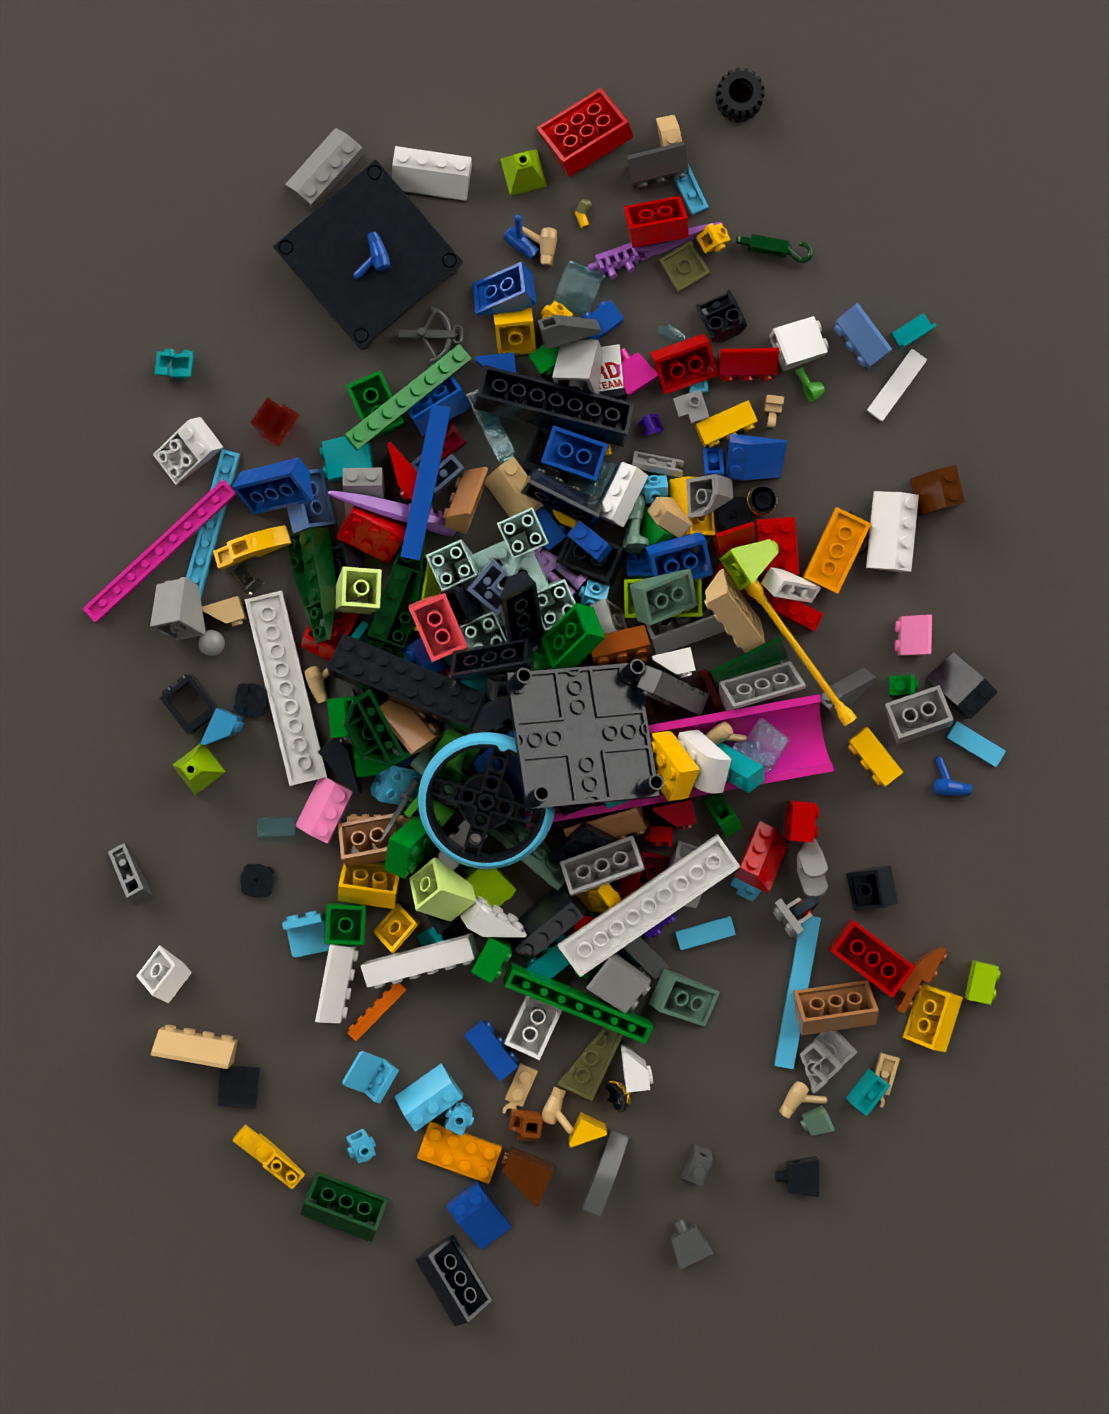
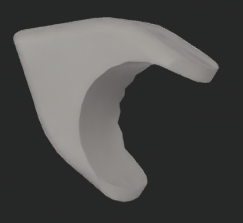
M814 838V843L804 842L797 853V872L804 894L807 897L813 895L818 898L827 891L828 884L825 873L829 868L824 854Z

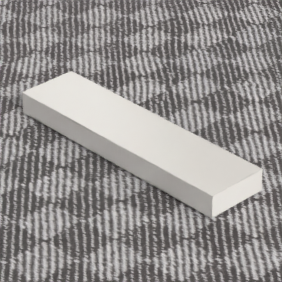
M911 349L866 411L882 422L927 359L914 349Z

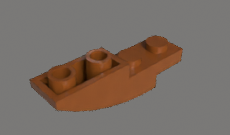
M938 946L924 954L913 964L916 968L899 989L903 992L894 1007L896 1010L905 1014L906 1010L909 1011L913 1005L912 998L922 988L921 981L924 980L930 983L931 980L933 981L938 974L936 969L947 957V953H945L947 951L946 948Z

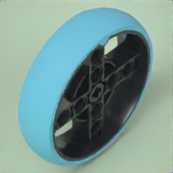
M491 732L462 736L444 746L432 758L423 773L418 793V807L422 824L435 846L446 856L458 863L481 869H495L514 864L531 854L542 843L550 830L555 815V808L529 810L530 815L522 816L519 810L525 808L524 801L516 799L513 786L504 778L510 754L517 757L515 738ZM477 748H493L486 772L476 773L470 776L464 783L440 776L444 767L459 754ZM500 759L504 765L501 768H497L493 765V761ZM495 778L498 781V785L490 786L487 780ZM444 786H453L454 792L451 794L446 793ZM471 791L473 798L466 799L463 796V792ZM433 796L458 803L461 815L470 824L464 847L453 841L440 826L434 811ZM489 797V801H492V803L489 802L488 805H485L482 799ZM503 802H508L511 805V809L505 811L500 805ZM483 815L487 821L483 824L479 823L476 817ZM510 819L534 826L530 834L512 848L494 853L481 852L487 830L501 827ZM478 834L481 840L474 842L471 839V835Z

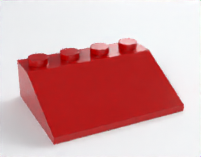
M602 88L536 127L568 177L633 138L628 120Z

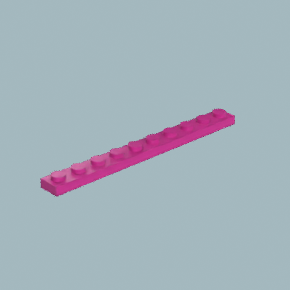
M224 479L220 481L94 597L83 610L95 623H98L228 504L237 493Z

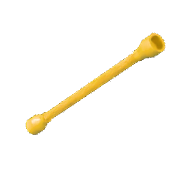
M756 579L744 588L749 596L757 600L764 607L765 611L770 615L769 617L773 619L772 621L776 623L775 625L779 627L778 629L786 637L785 639L795 649L794 651L802 659L801 661L805 663L806 668L831 700L832 704H834L841 723L846 726L857 718L856 715L842 701L840 702L807 654L796 642L794 636H792L791 632L780 620L781 618L771 608L772 606L767 602V597L759 581Z

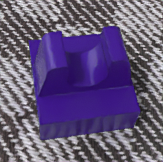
M657 413L644 416L638 423L639 426L646 425L647 430L642 433L643 436L659 434L664 431Z

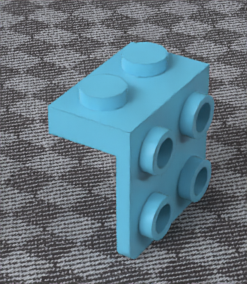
M394 765L376 775L375 781L371 785L370 794L380 802L399 805L402 801L399 795L406 792L411 783L410 780L417 778L421 782L422 775L417 773L415 769ZM419 787L416 788L412 795L413 801L416 799ZM406 803L405 806L409 807L411 803Z
M310 911L306 912V916L298 917V914L286 917L287 920L282 922L283 930H287L293 957L296 958L329 950L330 945L324 943L325 921L323 912Z
M361 1051L343 1079L342 1084L348 1088L365 1093L374 1102L380 1104L399 1070L387 1059Z

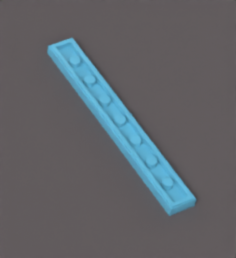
M221 449L210 491L223 479L231 487L233 486L241 454ZM227 504L199 529L186 578L191 579L192 582L199 586L200 599Z
M812 916L811 919L801 925L804 932L796 940L774 1066L794 1069L800 1030L796 1020L793 991L808 989L821 921L820 917Z

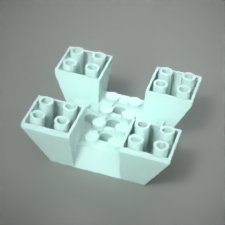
M533 507L498 522L497 525L504 540L472 554L461 539L425 555L441 591L461 582L465 590L468 591L467 587L491 558L500 560L503 567L507 569L508 573L504 577L509 578L518 574V571L521 569L526 570L528 575L536 582L541 621L545 631L552 628L576 604L566 580L562 579L549 583L534 550L549 542ZM500 582L497 584V587L503 590L504 586ZM480 600L479 603L484 612L472 623L459 626L468 648L507 642L502 610L497 615Z

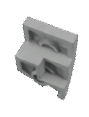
M837 1030L819 1033L800 1053L813 1093H816L857 1053L856 1049Z

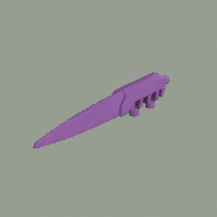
M709 224L688 228L689 237L680 240H671L632 248L631 243L597 254L595 255L596 262L587 265L588 270L592 272L598 269L601 277L607 272L610 279H615L617 277L615 269L620 271L621 267L625 265L628 273H632L635 271L633 262L637 265L639 261L648 260L649 257L681 246L690 240H695L703 232V228Z
M328 491L330 496L391 519L405 523L408 522L410 503L407 505L367 495ZM431 505L426 531L450 537L455 532H458L445 527L446 519H443L446 508L433 513Z

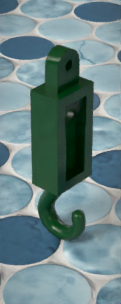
M752 234L750 238L737 236L735 241L736 244L749 246L748 251L783 258L788 254L799 263L809 262L813 257V248L807 242L799 243L800 247H806L808 250V254L805 257H800L789 244L790 241Z

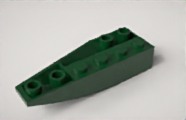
M309 527L291 536L292 544L288 545L293 576L315 643L320 644L331 639L336 602L335 566L329 528Z
M426 534L420 561L400 557L403 546L402 542L380 600V609L376 611L368 637L404 649L414 623L409 605L419 601Z

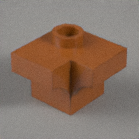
M511 1109L508 1128L517 1132V1140L536 1142L537 1138L540 1139L543 1119L540 1112Z

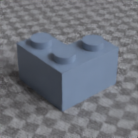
M452 453L440 463L434 490L436 496L465 471V468ZM421 455L411 463L417 472Z
M491 558L467 587L471 594L497 615L502 610L500 600L502 590L497 587V584L508 573L507 569Z

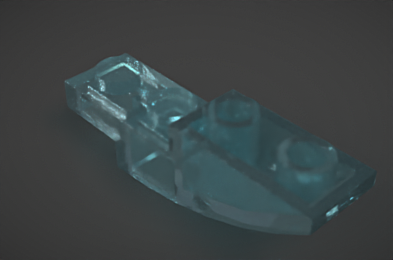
M477 389L467 394L466 397L498 462L501 463L515 456L516 452L498 416L474 409L479 390Z

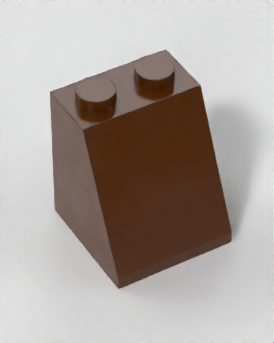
M957 465L939 468L910 479L913 494L919 495L918 516L953 509L965 503Z
M511 1146L509 1150H505L501 1159L503 1172L525 1197L538 1208L553 1174V1163Z

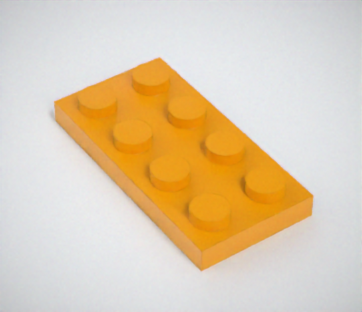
M835 507L803 578L838 594L871 523Z
M430 1121L417 1159L489 1184L502 1146L467 1133H463L461 1136L445 1128L442 1124Z

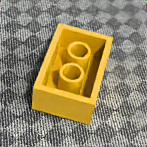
M671 731L651 733L650 739L656 774L660 775L664 780V786L660 789L668 801L688 798L700 771L699 767Z

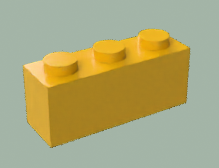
M749 400L696 423L695 429L703 446L709 445L712 448L720 444L719 440L724 438L729 440L730 434H737V432L742 430L748 432L754 429V425L758 420Z
M864 727L847 741L849 743L848 749L854 756L857 754L860 757V764L866 771L868 769L873 774L871 778L878 786L881 784L886 787L903 773L868 727Z

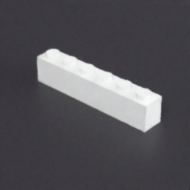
M473 933L368 960L361 965L367 988L374 986V989L385 986L387 982H392V984L399 983L406 977L410 979L418 978L421 976V973L434 974L438 972V969L444 967L445 970H450L457 967L456 964H472L479 956Z

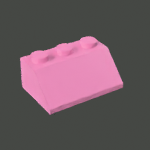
M328 777L318 779L295 826L327 844L330 843L354 793L348 787Z

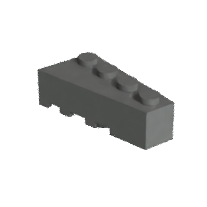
M647 665L637 686L644 690L642 694L672 709L677 710L680 707L700 716L710 695Z

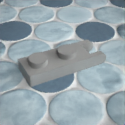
M634 451L632 466L639 468L641 471L682 477L683 470L677 468H683L684 461Z

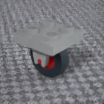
M813 895L805 900H801L798 897L788 905L780 898L774 903L773 914L779 922L783 921L787 934L790 937L794 936L797 940L804 932L801 925L812 918V910L818 906L819 902Z

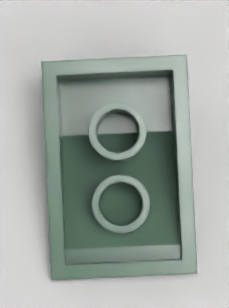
M691 569L646 578L630 585L637 621L649 626L698 606Z
M663 969L649 1004L659 1012L705 1027L720 991L679 973Z

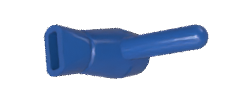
M517 214L514 217L515 227L512 226L505 232L504 240L531 260L540 249L533 245L523 234L522 217Z
M377 232L367 234L371 256L354 273V278L357 280L373 265L376 271H384L390 267L389 255Z
M937 756L935 761L942 779L935 780L933 784L934 793L941 796H969L972 793V785L951 780L943 758Z

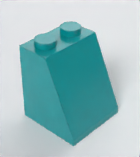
M344 436L322 442L323 447L320 448L321 459H325L326 466H323L324 477L328 478L330 482L343 480V468H374L370 441L357 451Z

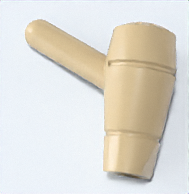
M523 227V234L540 244L541 264L543 266H552L557 244V230L546 227L541 230V235H538Z
M318 666L309 667L304 671L307 684L317 703L325 702L328 698L324 680L330 676L327 668L321 672Z
M726 721L717 724L705 735L715 745L724 741L746 742L747 740L745 735L733 734L732 727Z
M796 1081L789 1090L779 1112L789 1119L802 1102L826 1104L827 1098L825 1096L807 1095L809 1088L804 1083Z
M553 1087L551 1095L543 1108L541 1116L543 1122L555 1125L558 1120L568 1134H573L574 1128L561 1112L566 1090L560 1087Z

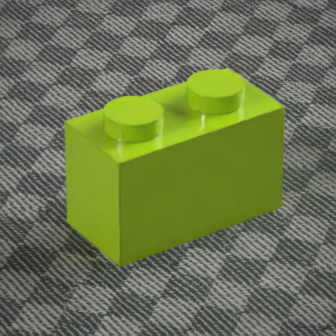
M972 960L965 998L991 1005L992 1000L994 1001L996 998L995 984L1000 979L999 967Z

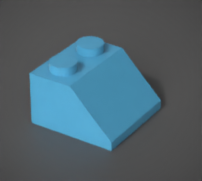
M216 708L200 744L212 745L235 736L237 732L240 733L244 722H242L243 717L225 709Z

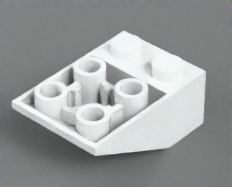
M197 417L188 420L153 456L175 485H177L212 459L223 446L203 419Z
M481 896L475 897L476 902L459 915L468 929L482 937L527 936L523 930L524 926L518 922L519 919L515 915L503 913V909L495 904L493 906L487 904L488 901Z

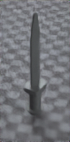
M417 778L411 779L406 792L399 795L402 801L387 824L380 838V843L391 830L406 803L413 802L412 795L416 788L420 786V781Z

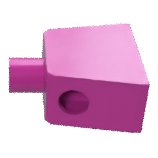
M625 348L620 350L624 393L628 398L658 379V373L638 352L630 357ZM618 364L616 370L620 376V364Z

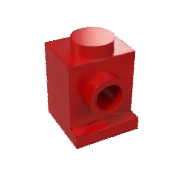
M650 826L646 830L645 841L652 842L653 846H664V842H667V846H672L673 827Z

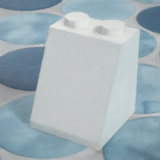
M814 316L772 330L769 338L773 348H779L778 361L783 372L823 357L828 353V342L826 338H822L820 333L822 331L821 324L818 320H815Z

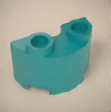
M164 349V352L157 351L155 374L158 376H170V378L174 379L192 378L194 352L182 350V353L176 354V350Z

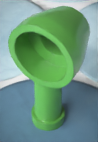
M801 367L795 373L804 385V393L810 402H814L825 393V388L821 382H810L804 371L805 369Z

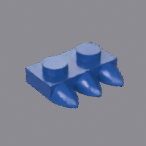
M646 551L641 554L639 560L635 553L628 554L626 559L627 579L653 577Z

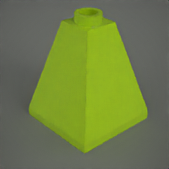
M537 149L500 159L510 197L547 187Z
M769 539L733 548L719 560L738 589L742 591L758 578L778 554L779 547L775 541Z
M202 744L196 746L172 765L194 795L200 793L226 773L207 746Z

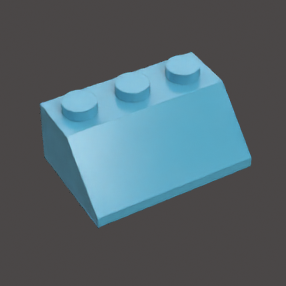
M440 1063L394 1097L404 1117L416 1132L461 1100L464 1094L444 1065Z

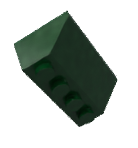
M779 636L707 673L718 693L720 681L785 663L784 660L788 657Z
M316 1172L300 1215L372 1242L388 1199Z

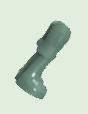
M639 494L626 521L628 526L622 547L628 553H642L643 548L649 546V540L640 536V524L646 505L645 497L642 494Z

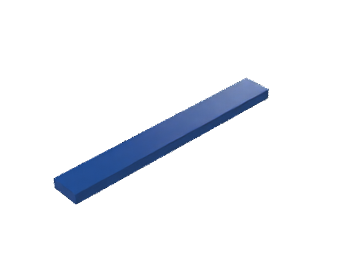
M435 404L431 406L400 556L403 558L418 561L421 558L451 413L450 407Z

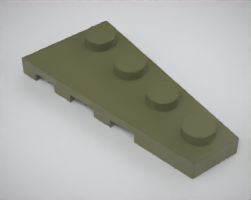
M603 1027L559 1080L557 1085L592 1101L623 1035Z

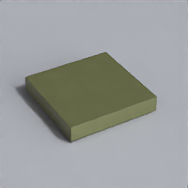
M691 240L658 259L677 294L711 273Z

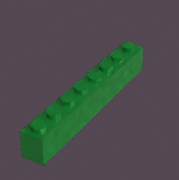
M510 963L503 978L504 986L644 1044H646L653 1029V1025L648 1018L631 1011H627L625 1014L604 1000L514 963Z

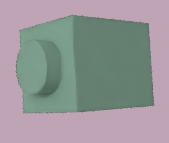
M822 1105L801 1114L803 1118L800 1121L805 1132L809 1131L811 1136L835 1130L827 1111Z

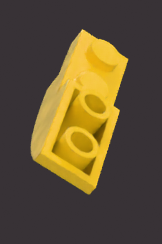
M284 525L257 531L228 541L226 546L214 550L213 553L218 569L223 570L251 557L266 555L290 545L292 542L287 526Z
M246 1124L234 1136L233 1142L262 1163L267 1171L289 1188L293 1189L305 1176V1173L285 1153L261 1133L258 1134Z

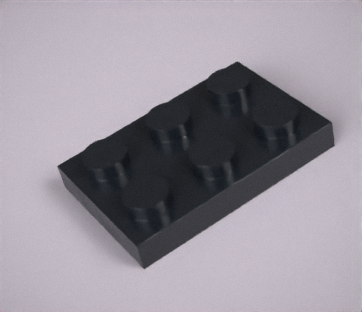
M583 822L548 853V859L560 865L561 861L615 842V837L587 822Z

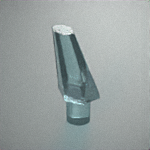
M668 323V326H658V334H667V337L679 341L686 340L685 335L670 323Z

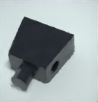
M817 1156L786 1161V1171H775V1182H786V1189L790 1193L819 1197V1159Z

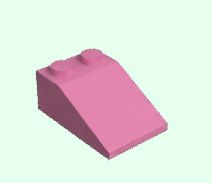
M932 615L899 617L898 621L895 622V632H898V640H895V651H898V656H924L931 654Z

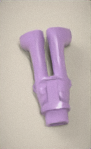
M543 546L534 550L544 574L550 582L562 580L553 572L554 569L562 574L577 590H580L581 585L583 586L589 579L584 574L577 575L567 567L556 563L558 556L548 552ZM568 585L572 596H574L577 592Z

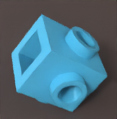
M667 475L647 477L641 490V494L645 497V504L653 503L657 497H668Z
M588 579L585 586L581 585L579 590L580 604L590 606L604 598L607 599L610 586Z
M457 1102L453 1107H449L445 1114V1117H447L445 1128L462 1136L466 1127L470 1128L474 1120L471 1107L463 1102Z
M364 1129L346 1137L350 1146L347 1148L351 1159L355 1158L358 1163L369 1161L376 1155L374 1139L372 1136L369 1137Z

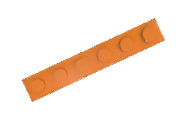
M401 982L391 984L392 988L389 991L386 990L382 994L383 997L381 999L378 998L374 1002L375 1005L372 1008L369 1007L365 1011L366 1014L364 1016L361 1015L357 1019L358 1022L348 1028V1034L355 1041L407 990Z

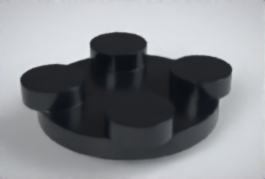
M733 497V499L717 508L718 519L724 531L751 522L752 512L748 506L747 499L744 497Z
M256 683L239 684L235 696V712L249 717H261L268 706L267 689Z
M247 864L240 878L241 891L256 898L270 896L274 886V868L263 864Z

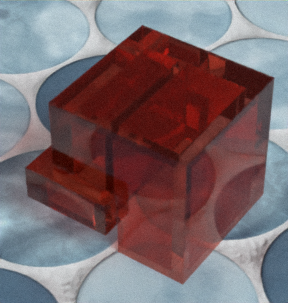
M267 397L250 423L263 433L262 436L280 447L300 415L283 404L281 407Z

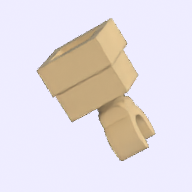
M765 396L764 412H769L767 427L769 428L776 426V413L780 414L782 412L783 396Z

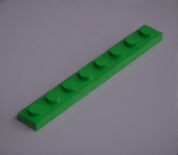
M458 344L347 432L344 437L356 451L359 450L472 358Z

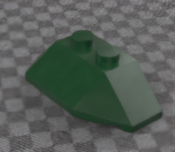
M369 689L355 697L351 702L343 726L360 758L389 767L405 758L406 755L372 691Z

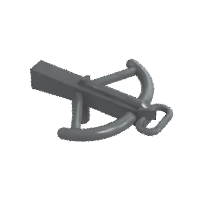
M430 306L429 310L433 312L425 326L420 327L418 330H399V339H422L433 357L429 360L430 363H435L447 354L452 340L455 344L462 343L463 328L460 325H455L451 328L448 317L440 309ZM436 313L443 319L446 330H427ZM456 328H460V341L455 340V337L458 336L455 333ZM427 339H446L445 347L439 355L436 356Z

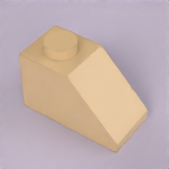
M675 115L656 118L661 147L682 142L680 128Z
M657 497L647 510L657 525L678 538L683 537L693 525L673 497Z
M239 596L202 607L203 612L226 624H232V627L243 624V620L247 619L241 597Z

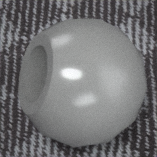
M209 630L205 632V635L200 636L198 646L202 653L209 656H217L225 648V640L220 632Z

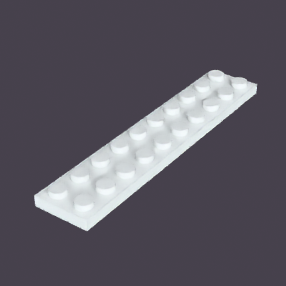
M283 591L245 599L289 786L328 777L324 759L318 753L321 747Z
M717 834L560 942L558 947L581 977L737 870L740 865Z

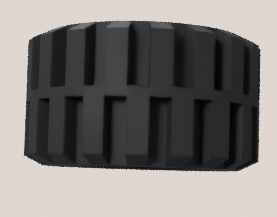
M740 67L736 68L735 71L731 69L728 71V74L722 76L718 83L715 102L718 103V110H722L721 115L724 117L728 115V120L732 121V118H735L736 122H740L741 119L744 122L748 121V118L751 117L752 119L762 106L765 96L764 82L761 83L760 76H755V71L748 72L749 68H744V71ZM735 87H743L748 90L751 99L745 103L735 102L730 97L729 91Z

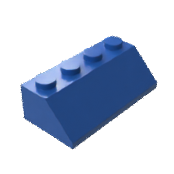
M299 457L242 471L232 486L233 490L253 515L312 502L313 500L310 471Z

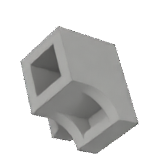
M701 390L673 398L679 418L687 416L690 423L693 424L710 417Z

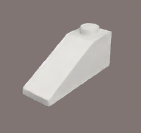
M772 567L761 582L775 597L809 603L813 602L821 589V586L785 570Z

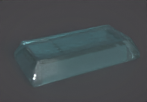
M257 817V837L296 836L295 817Z

